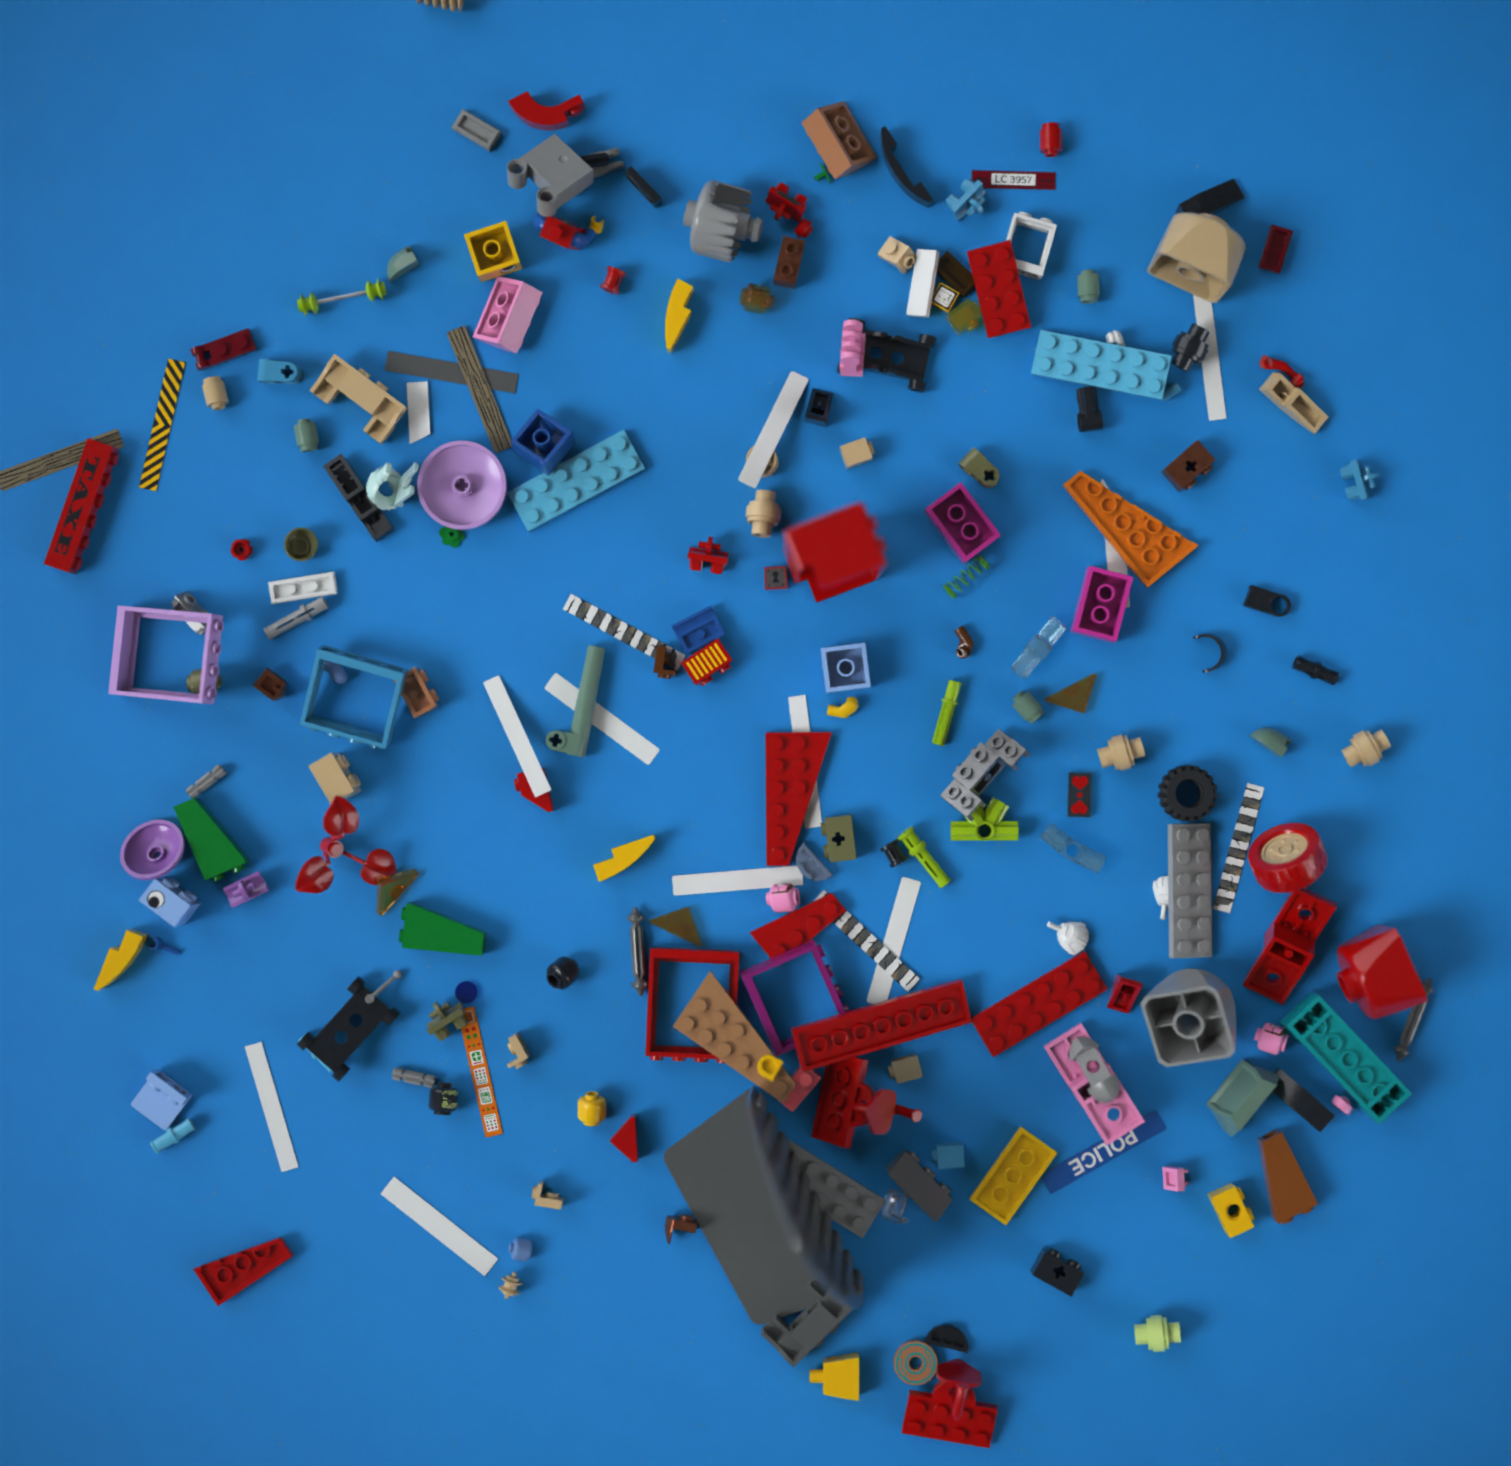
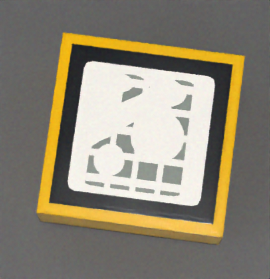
M940 282L933 294L931 304L949 313L959 292Z

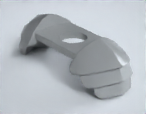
M1084 1036L1076 1037L1069 1048L1070 1060H1077L1091 1085L1088 1088V1092L1100 1103L1112 1102L1119 1093L1117 1076H1111L1097 1051L1099 1047L1097 1042ZM1091 1061H1096L1100 1064V1069L1096 1073H1090L1087 1070V1064Z

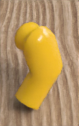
M853 696L848 697L847 701L841 706L828 704L827 715L840 718L849 717L858 709L857 698Z

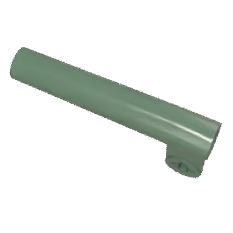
M588 645L570 733L551 731L546 737V744L550 749L579 757L586 756L605 648ZM555 734H558L559 739H562V743L557 744V747H553V743L549 741L550 737H554Z

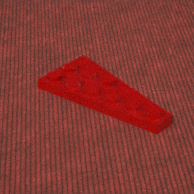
M832 732L765 733L767 866H789Z

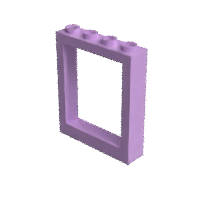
M118 606L108 694L214 705V699L217 695L216 679L219 674L218 660L221 652V632L224 628L223 616L210 613ZM140 617L207 623L199 694L133 688Z

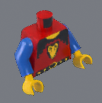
M537 211L533 225L541 231L539 236L564 248L579 250L580 248L587 247L596 234L602 232L604 220L596 222L597 216H593L590 227L585 229L557 215L545 217Z

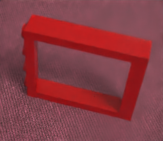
M651 947L645 1056H650V1060H663L664 1057H672V1061H686V1058H695V1062H708V1059H717V1063H724L703 1047L656 1045L659 961L730 964L729 996L737 1005L739 951Z

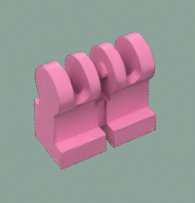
M846 320L843 322L840 356L841 376L863 377L866 334H862L863 323L858 320Z

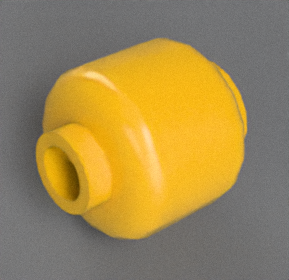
M586 1092L584 1096L578 1099V1119L586 1126L600 1125L606 1118V1099L600 1096L598 1092Z

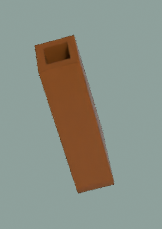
M1275 1129L1257 1138L1273 1220L1278 1224H1286L1294 1219L1293 1216L1299 1213L1306 1214L1314 1209L1313 1206L1318 1203L1282 1131Z

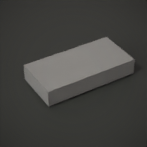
M462 109L451 127L455 132L489 152L501 135V131Z

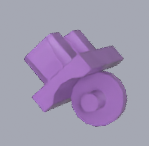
M260 871L223 888L232 908L270 891Z

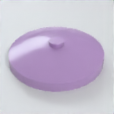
M452 441L436 448L424 460L418 474L417 491L424 510L436 522L455 530H470L488 523L499 512L506 497L507 480L500 461L486 447L471 441Z

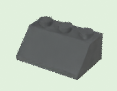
M904 1148L885 1167L887 1174L936 1222L951 1203L952 1197L949 1194L952 1191L943 1182L939 1184L934 1179L936 1175L928 1166L923 1168L918 1163L921 1159L912 1150L908 1153Z

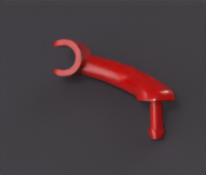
M1266 355L1262 356L1259 362L1262 369L1283 371L1291 378L1289 382L1295 388L1301 389L1304 385V379L1300 373H1296L1284 361L1273 359Z

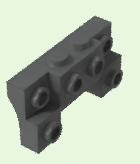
M816 1276L807 1283V1287L817 1298L790 1325L776 1314L761 1328V1335L793 1367L814 1347H819L824 1341V1337L829 1332L833 1333L839 1327L840 1322L853 1310L838 1301Z

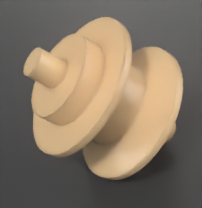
M512 1272V1275L501 1277L505 1283L498 1288L505 1294L504 1298L509 1299V1296L520 1294L517 1286L523 1285V1282L519 1280L520 1278L516 1277V1272Z

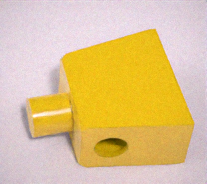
M859 1353L823 1358V1369H810L809 1382L823 1383L824 1395L859 1401Z

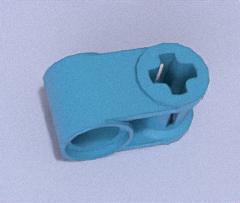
M259 359L257 382L293 385L297 384L302 378L301 369L291 362ZM294 371L289 377L286 376V372Z

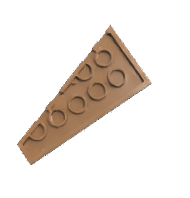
M710 971L673 1027L784 1103L796 1086V1082L783 1065L773 1083L758 1073L757 1063L759 1059L765 1055H775L759 1036V1033L738 1005L729 996L725 988L716 979L713 972Z

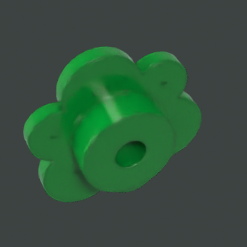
M443 527L439 531V535L443 538V544H450L454 548L458 547L460 541L465 538V535L462 533L463 530Z

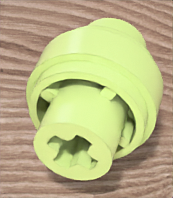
M1150 1315V1318H1146V1324H1134L1136 1345L1148 1344L1149 1350H1153V1352H1165V1349H1169V1343H1181L1179 1322L1167 1323L1166 1317H1162V1315Z

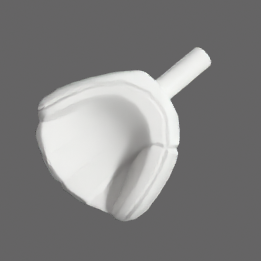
M1162 876L1153 881V892L1157 904L1162 907L1160 919L1166 920L1168 876Z
M1050 921L1047 923V927L1057 931L1059 944L1069 954L1076 955L1087 945L1089 931L1085 923L1065 922L1061 923L1060 926Z

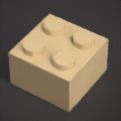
M335 752L329 753L308 766L330 804L336 795L347 800L361 791L359 778L355 773L352 775L348 769L350 766L348 759L344 754L340 755V753Z

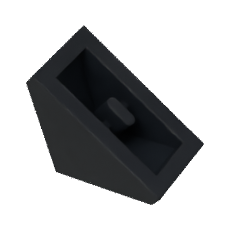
M812 388L804 422L826 427L834 393Z

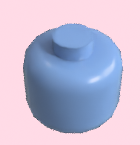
M515 1238L513 1243L509 1244L508 1252L511 1253V1258L517 1261H528L532 1253V1242L529 1239Z

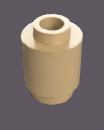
M220 376L203 379L202 389L207 407L212 408L214 411L224 409L225 405L229 403L224 381H221Z

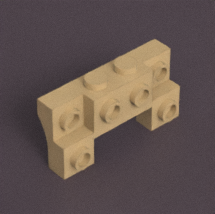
M334 353L309 391L329 406L339 392L343 393L373 416L363 431L383 445L396 428V423L408 408L388 394V388L381 382L377 381L375 384L369 380L371 375L365 370L359 368L357 371Z

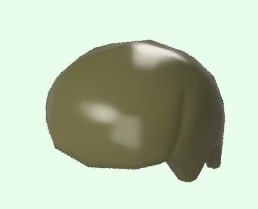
M295 528L285 537L284 550L289 558L295 561L309 560L318 549V539L313 531L307 528Z

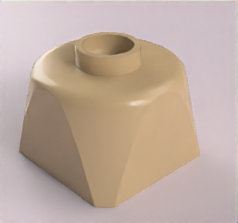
M1178 213L1171 219L1146 271L1150 275L1199 298L1217 303L1231 287L1246 246L1242 237L1217 216L1207 213Z

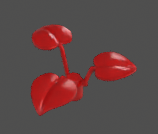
M336 795L323 818V828L331 837H325L320 843V849L325 860L320 856H314L305 862L296 879V891L316 894L327 890L332 884L334 877L333 871L328 868L330 865L329 857L337 858L342 854L364 865L360 875L368 884L382 885L389 882L396 875L397 870L394 858L385 849L378 848L372 850L368 854L366 861L344 851L343 844L338 840L344 838L345 833H354L359 825V814L356 808L346 799Z

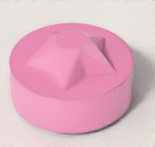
M1335 1095L1331 1100V1103L1346 1115H1350L1354 1110L1351 1107L1350 1100L1345 1096Z

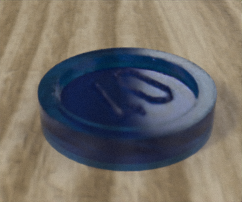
M470 981L461 982L455 989L457 1000L465 1004L474 1001L478 994L477 987Z

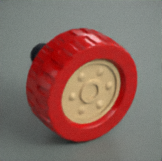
M1286 823L1268 829L1254 840L1248 852V861L1258 884L1264 889L1275 893L1294 892L1303 888L1310 890L1309 885L1323 874L1327 866V853L1319 834L1314 828L1303 823Z

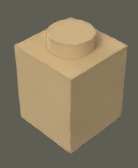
M865 437L844 444L839 448L846 469L872 461V455L875 454L871 441L867 442Z

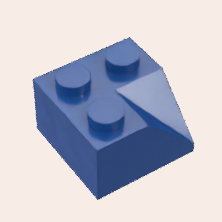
M537 409L510 443L514 453L549 476L575 445L576 441L572 431L540 409Z

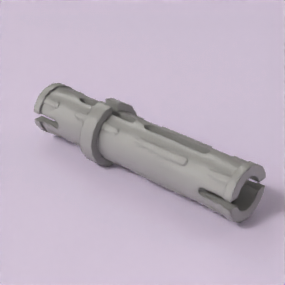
M321 596L307 605L302 604L300 609L264 627V631L267 637L272 640L274 637L306 620L309 622L313 616L328 609L329 606L324 597ZM314 608V610H312V611H310L309 613H307V614H305V615L299 617V615H301L302 613H304V612H306V611H308V610ZM294 619V621L290 622L289 624L281 628H278L282 624Z

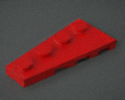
M830 893L749 933L768 956L772 958L807 943L846 911V909L833 893Z

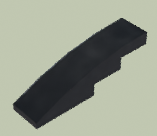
M342 454L323 466L376 542L395 530L382 510L370 501L367 496L366 487Z

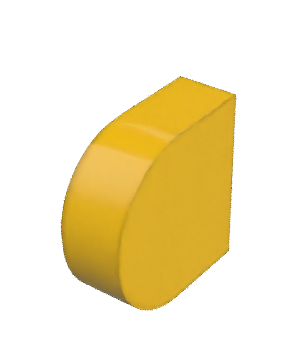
M765 1055L759 1059L757 1071L763 1078L773 1083L784 1061L773 1055Z

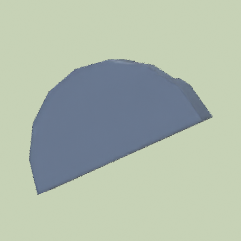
M803 842L796 854V864L800 873L807 879L814 881L826 880L833 876Z

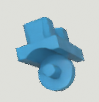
M966 178L960 186L961 191L964 192L963 196L959 198L953 193L946 199L947 206L958 222L966 214L971 216L976 212L981 215L984 212L981 205L985 202L983 196L986 194V191L983 189L981 181L977 180L974 182Z
M1359 460L1350 461L1351 464L1340 468L1343 480L1354 477L1356 481V486L1345 488L1347 499H1369L1365 481H1367L1369 489L1376 487L1374 479L1380 477L1379 472L1372 474L1371 467L1366 466L1363 467L1366 476H1363Z

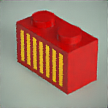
M717 638L682 661L681 664L695 685L700 683L701 686H704L713 680L711 675L717 671L722 674L731 668L729 663L733 660Z

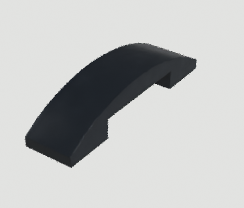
M885 126L882 127L880 132L881 150L891 176L898 186L914 201L927 208L930 207L933 199L922 182L915 186L912 185L892 154L897 147L895 140Z

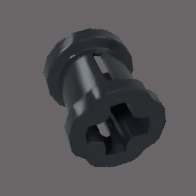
M897 839L880 848L881 852H884L889 859L891 868L908 859L907 855H903L897 845Z

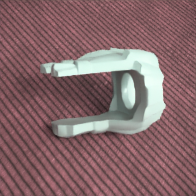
M388 462L372 472L366 483V492L370 501L382 510L403 507V502L415 492L414 486L410 485L413 475L418 471V463L414 462L402 477L392 468L391 463ZM383 482H387L392 488L393 493L389 497L382 495L378 490Z

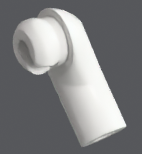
M1113 330V332L1107 333L1106 340L1108 343L1126 347L1121 332Z

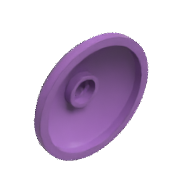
M158 819L145 822L131 831L124 840L120 851L121 865L135 879L154 880L155 878H160L174 869L181 860L185 850L184 835L170 821Z

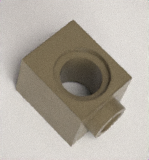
M916 1053L890 1060L892 1065L888 1066L891 1079H896L897 1084L923 1077Z

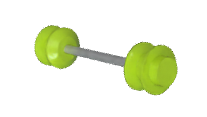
M377 278L375 284L368 280L365 285L366 290L317 300L316 295L312 292L306 298L300 294V299H297V305L300 313L304 312V315L307 316L310 310L317 314L319 304L367 294L368 299L374 302L375 297H380L384 300V295H387L385 282H380L379 278Z

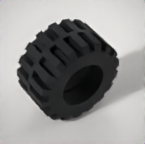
M1178 766L1175 769L1169 770L1168 774L1162 777L1163 781L1158 786L1160 788V792L1157 793L1161 801L1159 802L1160 806L1165 809L1164 812L1171 815L1174 819L1181 821L1202 819L1204 815H1208L1211 812L1210 809L1214 808L1216 804L1214 800L1217 799L1218 794H1215L1217 786L1213 783V777L1209 776L1206 770L1200 769L1197 766ZM1184 780L1193 781L1199 789L1198 800L1189 807L1182 806L1176 798V788Z

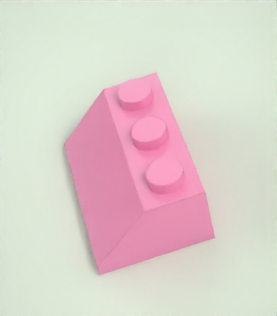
M497 277L473 338L504 351L517 354L523 344L524 336L531 324V319L539 305L543 292L523 281Z

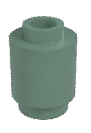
M1083 270L1077 276L1080 303L1090 304L1098 302L1100 281L1099 274L1095 273V270Z
M310 419L298 420L297 425L293 426L297 447H300L301 452L318 450L319 438L316 422H311Z
M1021 690L1012 698L1014 703L1011 706L1025 721L1028 720L1031 724L1044 713L1040 703L1029 691L1024 693Z

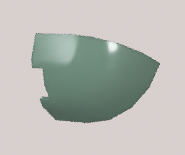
M409 245L390 258L387 265L389 282L420 265Z
M1263 727L1249 735L1277 757L1284 755L1288 749L1286 746L1291 742V739L1274 728Z

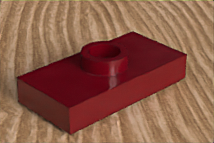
M1276 225L1270 226L1258 265L1259 269L1280 274L1293 233L1292 230Z

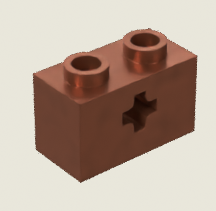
M783 236L773 279L774 285L795 289L805 247L804 240Z
M1197 440L1163 469L1161 473L1178 492L1183 488L1187 491L1196 483L1194 480L1196 476L1200 473L1204 476L1213 468L1211 463L1215 459ZM1192 463V470L1187 472L1185 468Z

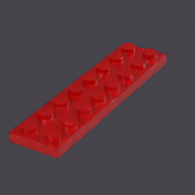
M958 979L793 1027L791 1031L801 1071L806 1072L972 1023L963 981Z

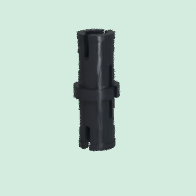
M1299 655L1293 662L1292 669L1306 673L1312 679L1317 678L1331 685H1335L1338 680L1339 672L1322 666L1320 662H1312Z

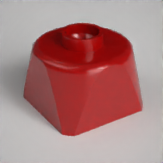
M1378 924L1338 946L1337 959L1341 971L1336 973L1339 985L1350 1003L1357 1002L1367 1017L1378 1019L1428 1001L1401 936L1395 928Z

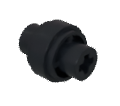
M1192 323L1187 333L1181 332L1180 335L1177 334L1172 343L1173 348L1171 350L1176 354L1171 364L1185 372H1189L1193 362L1199 364L1200 361H1203L1208 353L1209 345L1205 341L1210 332Z

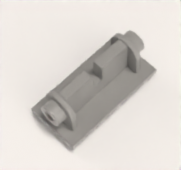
M187 591L175 595V599L171 602L172 608L176 611L209 613ZM186 622L196 634L199 633L202 636L206 633L207 623Z

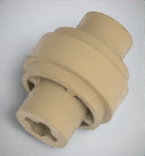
M756 490L755 500L750 501L749 505L746 506L745 518L747 523L752 525V536L761 538L771 537L772 527L778 526V523L781 521L782 510L780 505L775 503L776 493L773 491Z
M1382 729L1373 734L1368 730L1365 732L1362 730L1352 735L1353 738L1349 739L1351 745L1342 749L1341 752L1350 768L1359 763H1362L1364 767L1367 765L1370 767L1380 762L1379 759L1383 758L1381 752L1390 748L1391 745Z
M1122 734L1107 740L1109 746L1097 749L1102 768L1114 765L1116 770L1120 769L1121 771L1131 769V766L1135 765L1134 759L1146 756L1140 737L1128 740L1127 735L1122 736Z

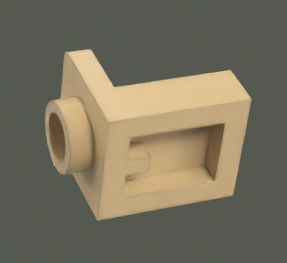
M519 1032L508 1038L509 1043L507 1045L513 1055H517V1058L507 1064L508 1068L515 1066L518 1069L528 1063L526 1059L531 1056Z
M542 1180L538 1182V1186H533L532 1199H535L534 1205L561 1210L564 1198L559 1197V1193L547 1191L546 1194H542L544 1181Z

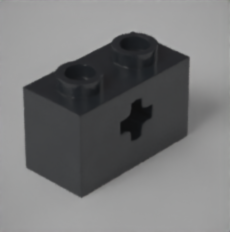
M1051 1247L1049 1250L1042 1248L1030 1270L1031 1274L1072 1297L1084 1275L1083 1270L1080 1268L1081 1264L1071 1258L1068 1261L1061 1258L1062 1254ZM1060 1266H1061V1268H1062V1270H1063L1062 1273H1061V1272L1055 1273V1271H1054L1053 1269H1054L1055 1267H1056V1268H1060Z

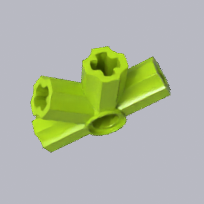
M992 797L985 811L979 805L971 814L974 818L972 822L967 818V821H951V841L1018 840V821H1001L1009 806ZM983 824L990 828V834L987 837H982L978 833L979 827Z

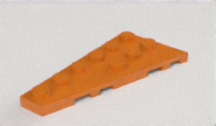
M1081 470L1062 485L1146 588L1199 546L1183 537L1177 531L1170 529L1136 505L1129 503L1122 496L1110 491L1103 484Z

